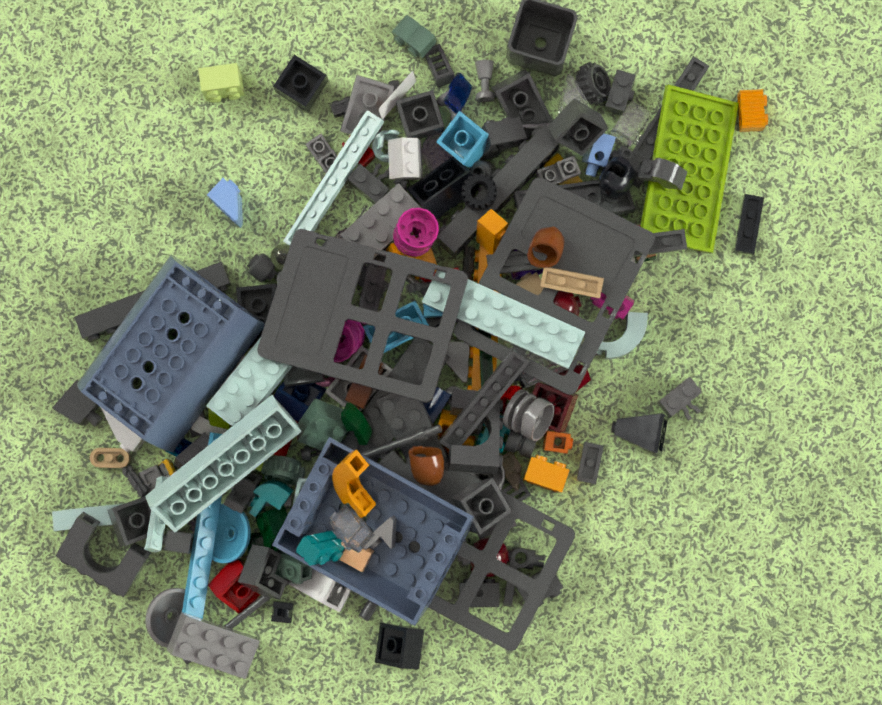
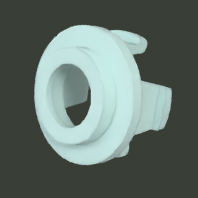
M384 130L377 133L374 137L372 148L375 156L380 161L389 162L388 153L384 154L381 149L383 148L384 140L388 141L399 138V131Z

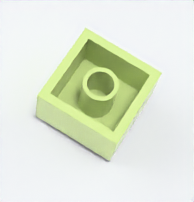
M237 63L198 68L201 92L207 101L210 100V102L215 103L220 102L222 98L236 100L240 96L245 95L242 73Z

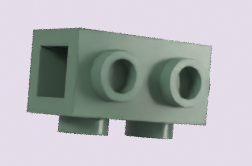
M281 550L276 551L282 555L275 572L276 575L291 580L294 584H302L304 581L312 579L313 568Z

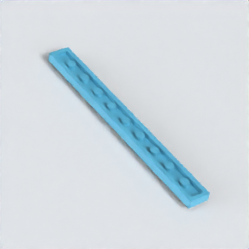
M210 432L208 445L222 434ZM222 496L200 512L196 519L182 612L203 619Z

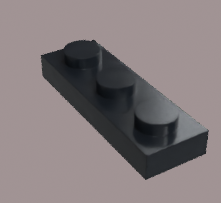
M744 194L734 252L755 254L764 197Z

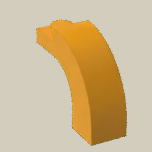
M356 449L350 452L334 468L332 481L342 503H349L357 515L363 518L374 508L376 502L364 489L359 480V475L369 464Z

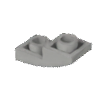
M319 134L305 145L323 171L327 173L337 155L323 135Z
M574 156L536 171L538 178H543L555 185L581 174Z

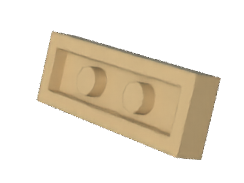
M546 267L543 269L540 287L600 298L604 278Z

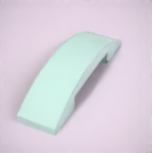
M122 504L53 511L54 531L70 530L76 518L82 512L100 521L98 526L112 525L107 510Z

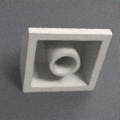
M403 137L388 140L389 178L400 180L422 179L421 140Z

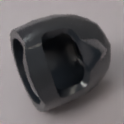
M624 157L612 158L599 177L598 183L601 194L605 198L618 199L632 187L636 179V173L629 161ZM612 165L622 166L626 170L624 176L619 177L613 171Z

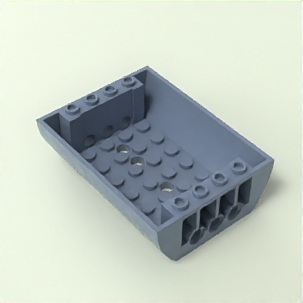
M170 255L81 377L77 386L84 395L140 438L160 449L174 452L206 408V405L260 334L265 323L177 257ZM187 312L190 319L187 323L183 324L180 321V316ZM171 329H176L178 332V336L174 340H170L168 337ZM151 361L154 369L152 372L147 373L145 371V364ZM135 378H140L142 381L139 389L133 387Z
M329 437L272 546L310 566L304 560V557L302 558L296 552L304 536L332 531L337 536V539L339 538L345 544V548L342 551L343 554L351 539L360 543L363 542L394 515L397 518L396 531L402 534V541L400 543L395 542V547L391 549L380 538L382 542L372 549L374 553L364 572H360L340 559L336 562L328 561L323 565L316 564L310 567L415 626L435 597L470 531L474 516L362 455L369 466L359 475V480L364 489L376 502V505L367 514V521L365 523L359 522L358 515L351 506L348 513H343L340 510L342 501L338 497L332 481L334 468L354 450ZM412 541L420 544L418 552L411 551L410 543Z

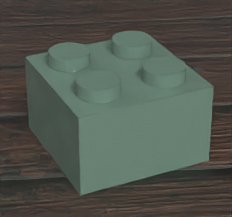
M315 398L297 423L302 431L297 435V441L319 450H323L329 437L341 442L348 433L344 423L341 421V412L344 409Z

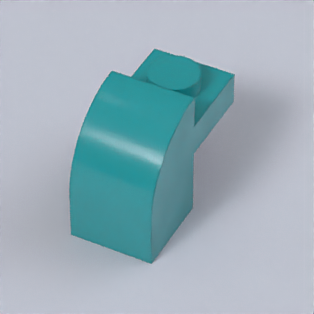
M276 480L262 483L253 491L258 496L251 502L250 506L252 509L249 513L254 517L258 516L267 502L280 510L294 490Z

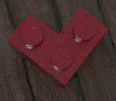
M537 381L533 394L536 398H542L554 405V415L548 429L558 433L566 431L579 395L576 393L567 395L541 381Z

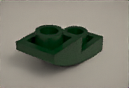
M347 402L344 410L341 412V421L344 423L346 431H354V436L357 438L359 445H367L373 432L364 415L351 402Z

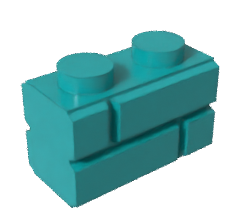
M332 531L304 536L296 552L302 558L304 557V560L310 566L316 564L323 565L328 561H338L342 556L345 544L339 538L337 539V536Z

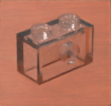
M631 101L611 130L610 135L616 137V143L630 149L633 144L637 145L642 136L640 133L642 130L646 131L652 122L649 120L652 112Z

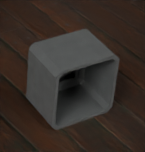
M521 0L507 45L506 58L508 62L554 77L560 75L578 19L575 10L542 0ZM543 39L546 45L543 48H539L535 45V41Z

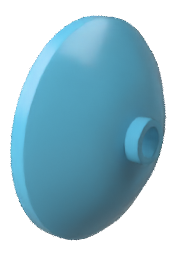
M224 503L220 505L212 560L218 563H232L245 553L249 545L250 524L244 512L241 514L225 506Z

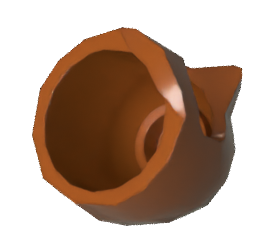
M554 226L541 228L532 237L527 253L531 265L538 268H546L558 263L562 257L565 243L564 236L558 228ZM533 248L535 252L547 255L546 260H538L533 254Z
M413 446L409 450L411 471L416 482L426 486L439 484L444 473V459L441 449ZM417 454H425L426 457H419V456H415V455H417Z

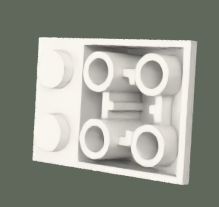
M315 569L312 570V579L304 581L302 584H294L290 580L289 584L338 612H341L352 591Z

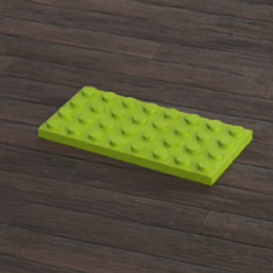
M669 84L665 86L652 160L661 158L674 162L685 169L687 175L682 190L664 188L658 182L648 181L640 227L652 233L685 229L688 249L709 254L713 253L739 103Z

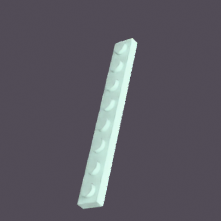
M369 111L365 112L283 242L290 246L293 235L298 229L315 231L344 186L347 178L353 172L383 125L384 121Z

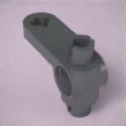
M512 547L511 550H508L509 566L515 569L533 570L534 566L544 567V562H539V560L545 561V555L536 554V550ZM518 552H523L526 555V560L522 564L515 561V555ZM508 581L506 582L503 606L512 607L515 585Z

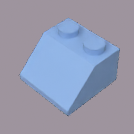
M222 178L207 196L212 203L241 228L243 225L242 197L239 194L241 191L233 181L229 179L227 182Z

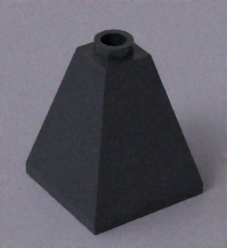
M659 413L620 418L617 421H613L611 433L662 457L668 417L665 414Z

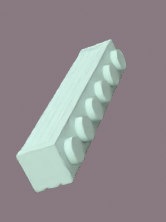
M161 476L156 478L155 488L168 477ZM152 510L144 550L156 553L161 551L165 523Z

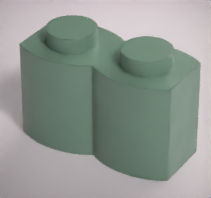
M408 15L392 31L393 40L401 47L403 45L408 48L407 51L414 57L419 56L423 58L437 42L434 34Z

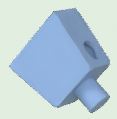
M603 133L583 154L582 162L588 164L585 175L596 177L599 167L607 165L616 139L615 136Z

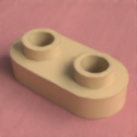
M96 448L90 454V462L93 466L99 468H123L130 463V454L121 448ZM103 454L104 460L100 462L98 456ZM119 455H123L124 460L122 462H119L117 460Z

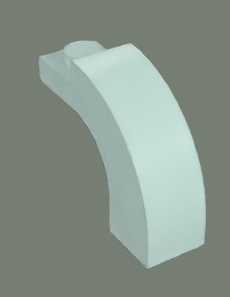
M628 312L623 336L613 342H602L596 355H602V352H605V360L620 358L631 352L640 343L645 334L648 313Z

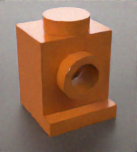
M547 430L544 435L543 450L568 454V449H572L573 438H570V433H558ZM556 438L561 439L560 445L554 443Z

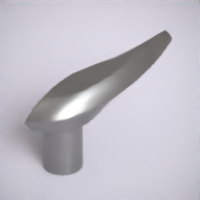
M532 122L523 124L527 136L526 140H530L531 131H534L538 126L542 128L544 124L548 126L550 123Z

